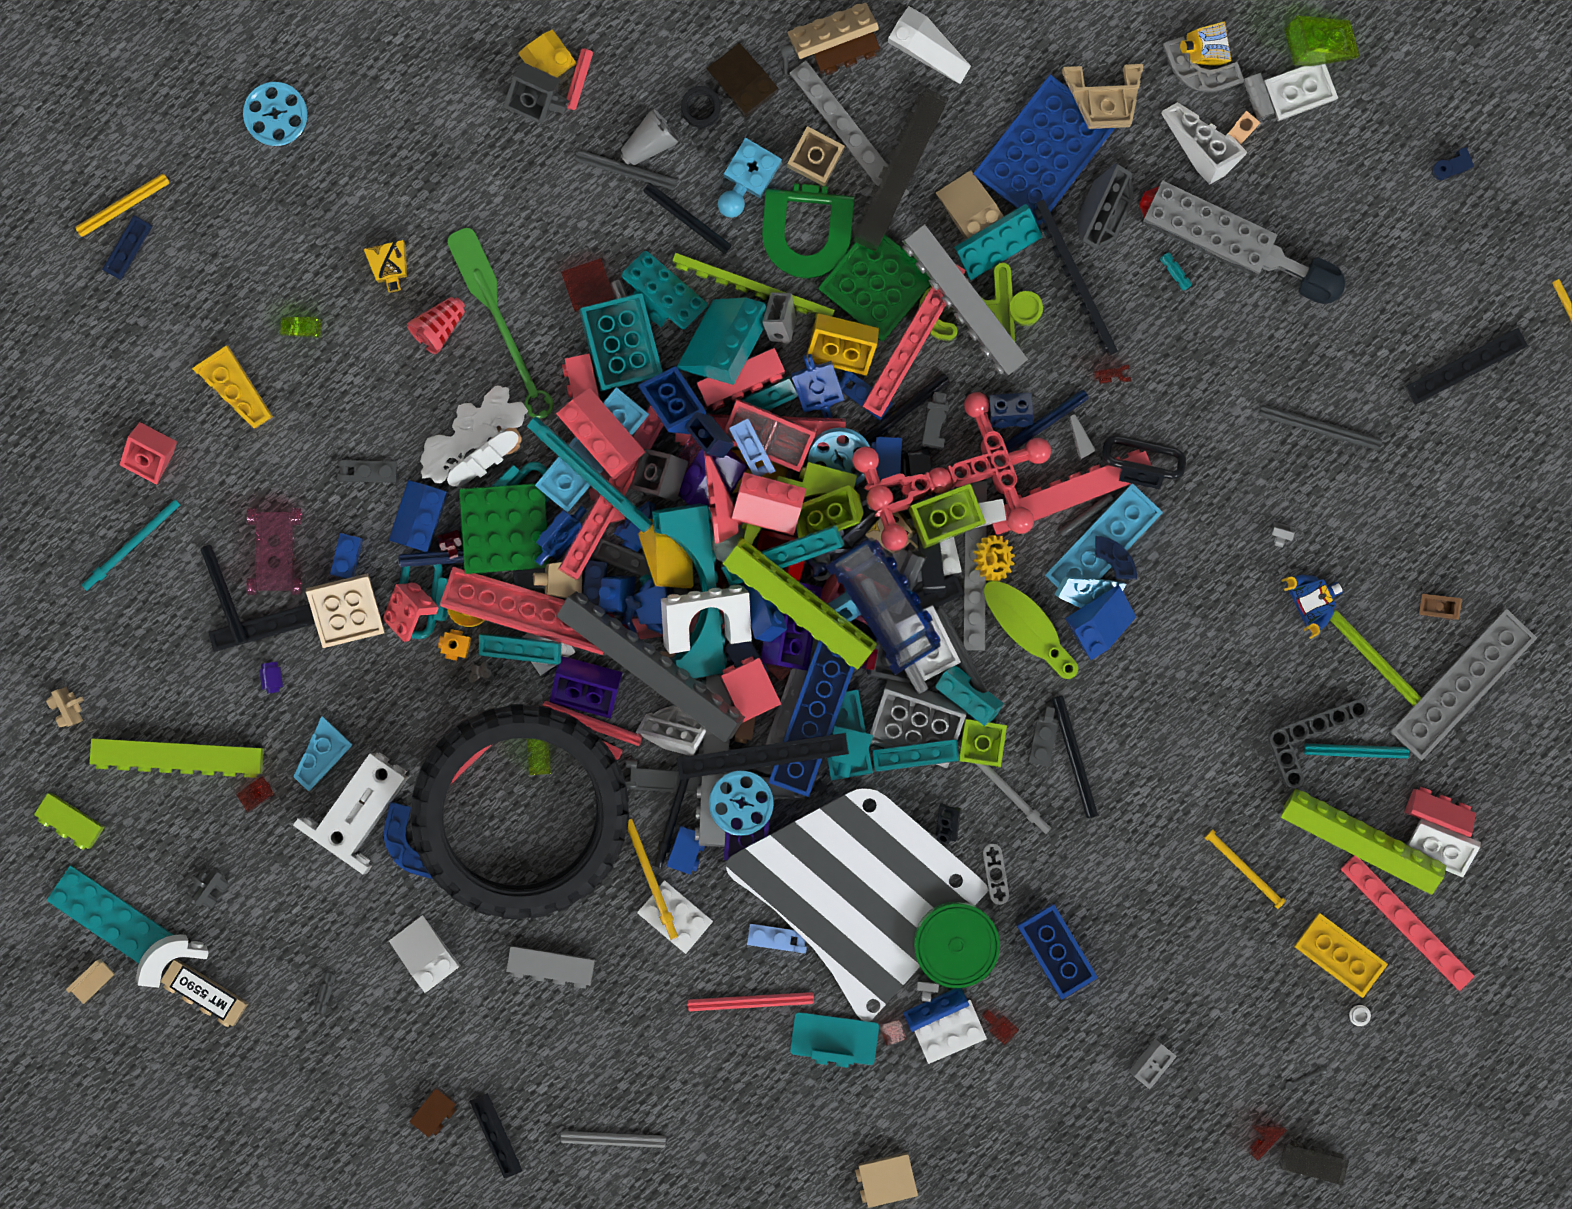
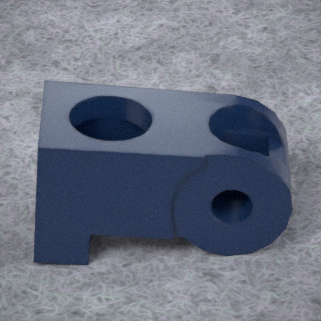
M1467 147L1456 152L1458 157L1448 161L1440 160L1432 167L1434 178L1445 180L1472 169L1474 164Z

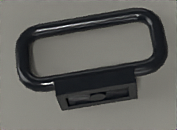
M1111 436L1103 444L1102 456L1104 461L1112 467L1121 469L1119 481L1161 489L1164 478L1178 479L1185 472L1186 457L1179 449L1122 436ZM1119 444L1174 456L1178 460L1177 470L1170 471L1159 467L1115 459L1111 456L1112 445Z

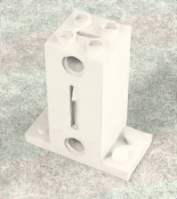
M380 752L368 755L318 827V823L310 817L298 818L293 825L361 874L368 873L372 865L369 864V858L361 853L357 855L355 853L409 778L405 775L407 772L405 769L397 764L394 766L388 763L390 759ZM382 768H384L388 773V776L385 780L381 779L379 776V772ZM338 831L343 835L341 843L335 839V834Z

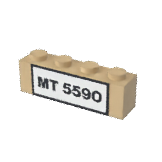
M179 959L173 960L160 981L165 984L163 987L171 993L176 991L183 995L182 999L191 1005L193 1003L199 1005L200 1011L209 1016L211 1014L219 1018L217 1021L226 1027L236 1025L249 1004Z

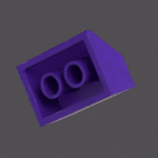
M701 448L683 478L678 495L689 505L701 503L707 505L710 509L704 451ZM729 450L724 458L712 456L731 496L749 466L732 450Z
M561 656V663L558 664L555 673L550 703L611 719L623 672Z

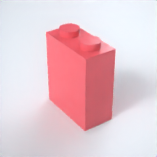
M753 656L742 660L743 665L737 668L732 665L723 669L724 674L719 676L733 707L737 708L745 716L743 722L781 705L760 658L754 659Z

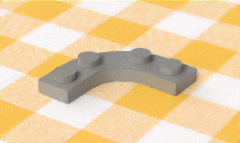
M1184 36L1163 43L1174 74L1182 83L1192 89L1201 92H1218L1244 83L1238 62L1218 69H1204L1191 62L1189 53L1181 52L1180 43L1185 40Z

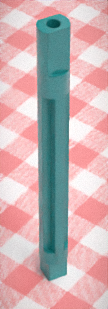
M537 417L529 422L527 427L620 513L635 524L643 533L650 529L653 522L552 429Z

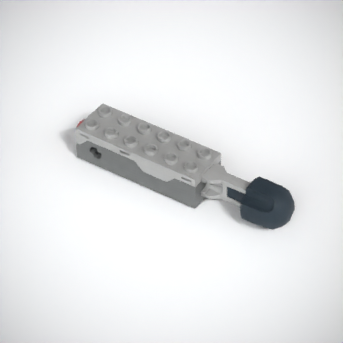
M1163 180L1158 187L1145 191L1139 203L1144 218L1142 224L1254 277L1261 272V269L1266 271L1279 269L1302 280L1298 290L1300 295L1321 304L1336 301L1344 292L1346 285L1345 277L1336 265L1320 257L1314 258L1309 267L1285 257L1281 247L1274 245L1277 234Z

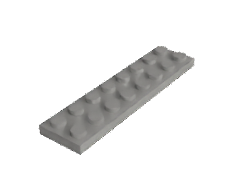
M1504 609L1423 695L1422 699L1391 729L1390 733L1422 761L1527 650L1537 637L1510 611Z

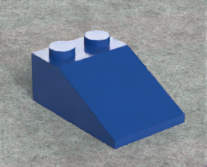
M1117 585L1066 617L1065 620L1082 650L1092 660L1107 651L1136 618V615L1121 587Z

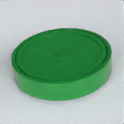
M952 901L934 907L921 919L914 935V952L921 969L931 980L949 988H965L979 983L992 971L999 957L1000 940L994 923L983 910L970 903Z

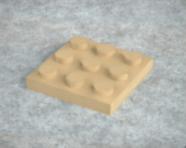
M368 573L306 588V594L322 648L385 633Z

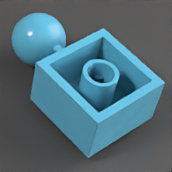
M745 138L724 172V178L736 185L732 191H726L719 197L718 209L721 214L729 218L739 216L745 207L743 196L746 191L761 198L780 167L782 159ZM756 164L758 170H753L752 173L749 172L748 166Z

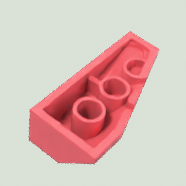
M704 451L711 527L715 544L739 533L738 525H742V522L732 520L735 504L712 456L705 454Z

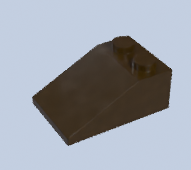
M740 43L706 68L745 118L778 93V87Z

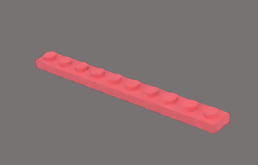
M651 405L646 410L649 416L632 435L642 448L649 450L664 426ZM639 459L615 480L611 476L607 480L624 496L632 483ZM601 494L598 496L558 570L575 580L581 575L617 510Z

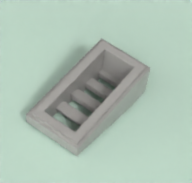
M1073 414L1069 417V423L1078 458L1081 460L1095 452L1096 449L1078 418Z

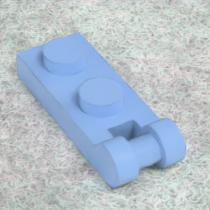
M749 418L729 427L753 475L762 477V475L768 472L769 474L775 472V468ZM762 460L765 465L757 468L755 463Z
M750 924L747 945L798 953H806L807 947H805L806 941L795 930ZM791 936L798 937L797 945L790 944Z

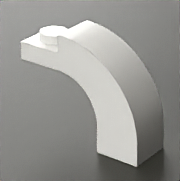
M181 934L168 936L157 941L144 953L140 960L136 975L138 986L159 988L161 974L167 963L179 957L207 959V946L199 941L188 943L187 936Z

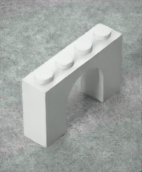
M731 585L726 589L711 588L707 592L691 591L687 595L672 594L667 596V598H661L665 649L669 654L690 651L689 625L691 619L698 611L708 607L723 610L725 637L731 644L752 641L749 592L741 585Z

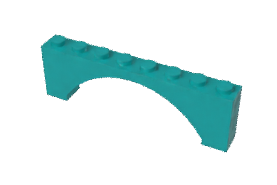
M698 503L652 511L654 532L669 536L686 551L697 569L702 592H707L711 588H717L718 575L714 569L716 555L714 550H712L714 537L709 524L711 512L708 506ZM708 607L700 610L696 626L689 637L690 651L678 652L674 657H669L676 666L686 670L692 678L723 673L722 670L727 666V657L723 651L725 638L723 633H721L723 618L719 608Z

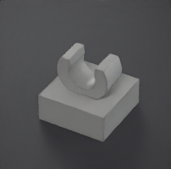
M1273 522L1271 533L1276 536L1274 545L1283 548L1285 539L1292 541L1295 534L1294 527Z
M917 979L916 988L922 991V1001H931V992L938 993V983L931 980Z

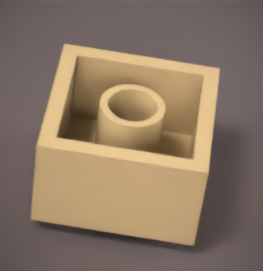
M807 126L787 163V168L825 186L845 146Z

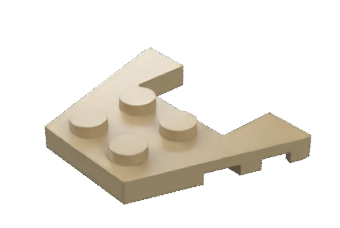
M1143 64L1124 65V86L1085 87L1082 66L1063 67L1062 74L1089 129L1131 126Z

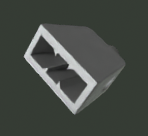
M771 293L763 318V325L770 341L788 344L792 341L796 324L792 293Z

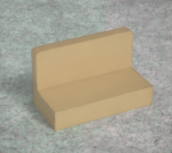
M101 959L96 960L66 991L68 993L72 992L85 1004L115 973Z

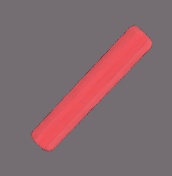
M581 49L566 98L569 100L567 109L576 110L593 55L591 50Z

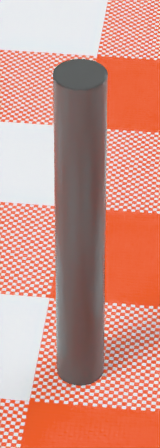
M1107 494L1058 530L1060 535L1065 537L1114 500L1113 497Z

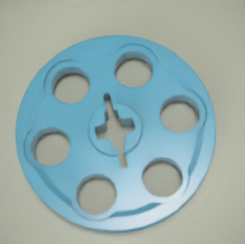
M268 82L258 86L249 94L243 108V119L248 131L255 139L266 145L281 146L294 141L302 133L307 122V107L299 92L290 85L282 82ZM269 88H275L278 91L274 99H269L266 96ZM289 95L297 97V103L294 106L286 104V98ZM254 101L261 103V109L258 112L250 110V104ZM275 108L278 112H286L277 116L278 119L269 116ZM295 115L301 118L300 125L292 127L289 123L290 118ZM257 122H263L265 125V129L261 133H256L253 130V126ZM277 129H282L285 133L284 138L281 140H275L273 137V133Z
M847 428L828 429L819 434L812 442L809 449L808 462L815 464L818 461H823L826 467L853 474L851 469L854 467L852 461L854 449L870 446L866 439L854 430ZM840 435H845L849 441L841 444L837 441V438ZM825 442L829 445V449L822 451L817 445ZM837 452L841 458L844 457L843 463L837 459ZM864 473L857 475L855 486L865 479Z
M734 771L720 778L713 786L709 796L710 814L715 823L725 832L740 836L749 835L760 830L770 819L773 811V795L768 784L760 776L748 771ZM742 777H749L751 779V786L749 788L741 786L740 780ZM727 782L731 785V792L729 794L721 792L720 785ZM762 791L766 794L767 800L765 803H759L756 800L757 792ZM742 797L744 798L743 802L748 805L740 809L739 804L733 801L740 800ZM718 803H723L726 806L727 811L724 815L716 812L715 807ZM753 812L761 814V823L755 824L752 822L751 815ZM733 818L741 820L742 827L739 830L731 827V820Z

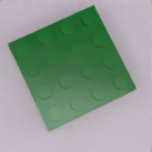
M871 224L819 286L818 290L858 323L879 328L878 339L883 343L931 284L928 280L931 278L926 272L923 274L918 269L916 259L912 256L910 257L905 250Z
M536 483L459 489L465 574L546 568V565L549 564V557L542 566L534 561L542 553V547L536 542L541 533L547 530L545 494L535 486Z

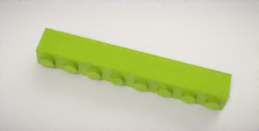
M742 538L723 562V565L726 566L729 572L743 579L747 586L753 587L765 600L771 601L780 612L789 615L798 626L804 627L815 639L826 644L831 652L840 655L849 666L855 667L858 670L877 646L875 641Z
M91 739L90 764H95V769H108V766L112 765L117 766V770L127 771L130 770V767H138V771L151 772V768H159V772L172 773V769H180V774H193V770L202 771L201 775H214V772L217 771L223 772V776L235 777L236 773H244V777L257 778V774H262L264 748Z
M1295 788L1283 807L1280 818L1431 895L1444 879L1447 865L1441 861L1423 854L1420 850H1416L1402 841L1386 835L1384 832L1347 815L1343 811L1335 809L1326 802L1320 801L1304 791Z

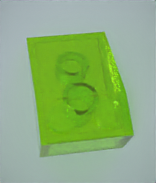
M1296 15L1284 29L1293 65L1317 66L1357 59L1360 56L1351 21Z

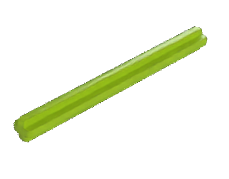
M1334 610L1330 621L1409 703L1415 706L1422 699L1419 694L1337 610Z

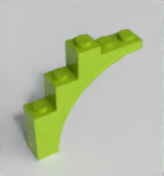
M808 462L806 467H801L799 479H802V482L777 476L776 481L806 488L805 499L822 496L848 485L854 489L857 475ZM743 523L741 528L745 529L743 539L752 545L762 527Z

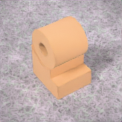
M1246 111L1228 134L1234 137L1241 145L1258 127L1260 122Z

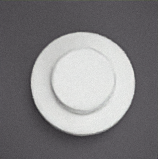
M1356 1005L1350 1010L1349 1018L1354 1025L1364 1026L1370 1021L1371 1013L1367 1007Z

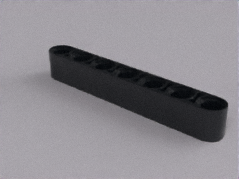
M929 448L907 450L910 476L924 475L926 472L929 473L931 471ZM916 483V484H915V486H916L917 489H919V490H924V489H925L922 484H920V483ZM934 492L930 496L926 494L922 499L914 501L913 505L935 497ZM917 533L919 552L927 557L921 569L924 595L944 593L946 590L940 543L923 548Z

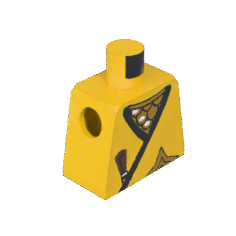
M401 240L365 248L364 252L378 283L386 281L389 293L401 290L398 278L407 277L405 242Z

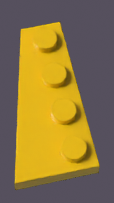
M229 346L223 347L192 368L253 428L259 427L273 417Z

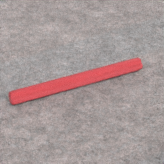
M807 992L689 999L687 1005L688 1011L805 1005L814 1003V994Z

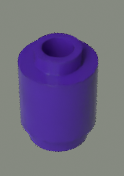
M278 662L261 664L259 671L262 690H267V694L280 692L279 688L283 687L281 667H278Z

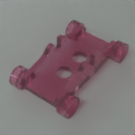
M248 508L247 524L256 525V578H247V595H257V591H291L292 595H301L302 580L301 578H293L294 525H302V509L292 508V512H257V508ZM271 535L279 536L280 544L278 546L272 547L269 545L268 539ZM277 556L280 559V565L277 568H271L268 565L270 557Z

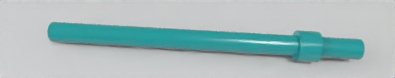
M174 499L101 567L98 566L81 586L88 591L98 580L102 581L110 569L181 504Z

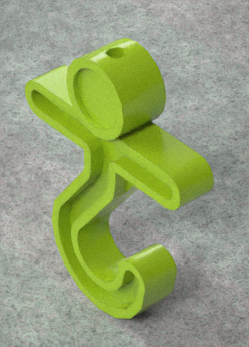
M999 263L994 269L995 296L991 300H984L983 298L982 300L1015 342L1014 322L1020 326L1035 324L1043 313V303L1040 297L1031 291H1022L1013 297L1011 268L1006 263ZM930 288L927 289L924 295L922 296L919 307L922 304ZM938 318L929 335L938 340L952 341L956 338L958 330L954 324L943 322Z

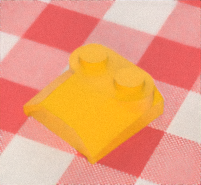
M553 29L543 33L518 53L524 63L555 77H559L577 64Z

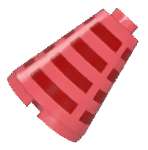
M449 297L407 323V328L420 344L423 342L428 345L426 350L436 355L464 315L465 305L459 298Z

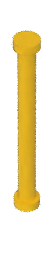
M1212 829L1204 839L1211 841L1279 909L1286 902V899L1284 897L1280 898L1215 835L1216 832Z

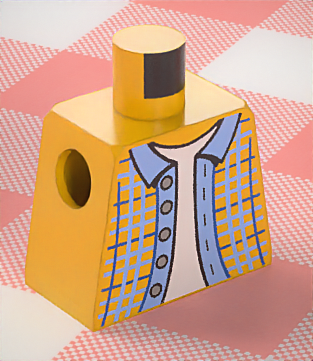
M1225 22L1202 27L1187 33V40H1183L1180 43L1181 52L1189 53L1191 62L1196 64L1221 66L1230 62L1231 56Z

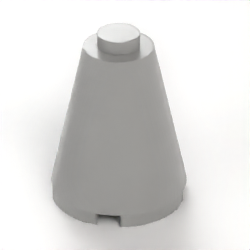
M654 109L647 114L621 148V157L628 165L630 163L636 165L676 145L680 139L673 128L670 129L667 125L665 118Z

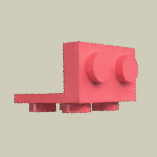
M417 583L396 584L383 619L402 641L407 642L412 636L419 616L436 614L439 607Z

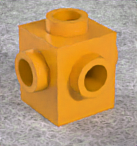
M451 629L450 633L445 632L444 636H440L438 648L441 649L440 653L445 654L446 659L457 661L458 657L467 658L471 638L462 636V631ZM453 641H456L457 646L456 648L452 649L451 643Z

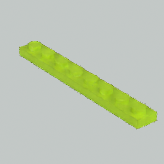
M675 253L673 263L676 264L675 268L685 272L688 269L696 271L695 275L707 279L708 276L716 278V283L727 286L728 283L735 285V289L743 293H747L748 290L756 293L755 297L762 300L770 298L771 293H786ZM792 295L796 312L805 315L807 312L815 314L814 318L817 317V313L833 317L835 310Z

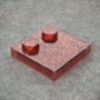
M601 258L561 271L575 312H578L583 307L615 299Z

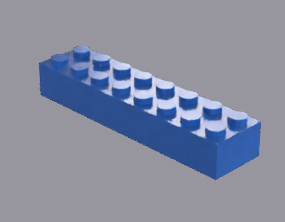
M820 640L783 742L831 735L855 667L849 666L840 655L831 652L828 646ZM822 758L775 765L768 783L809 797Z

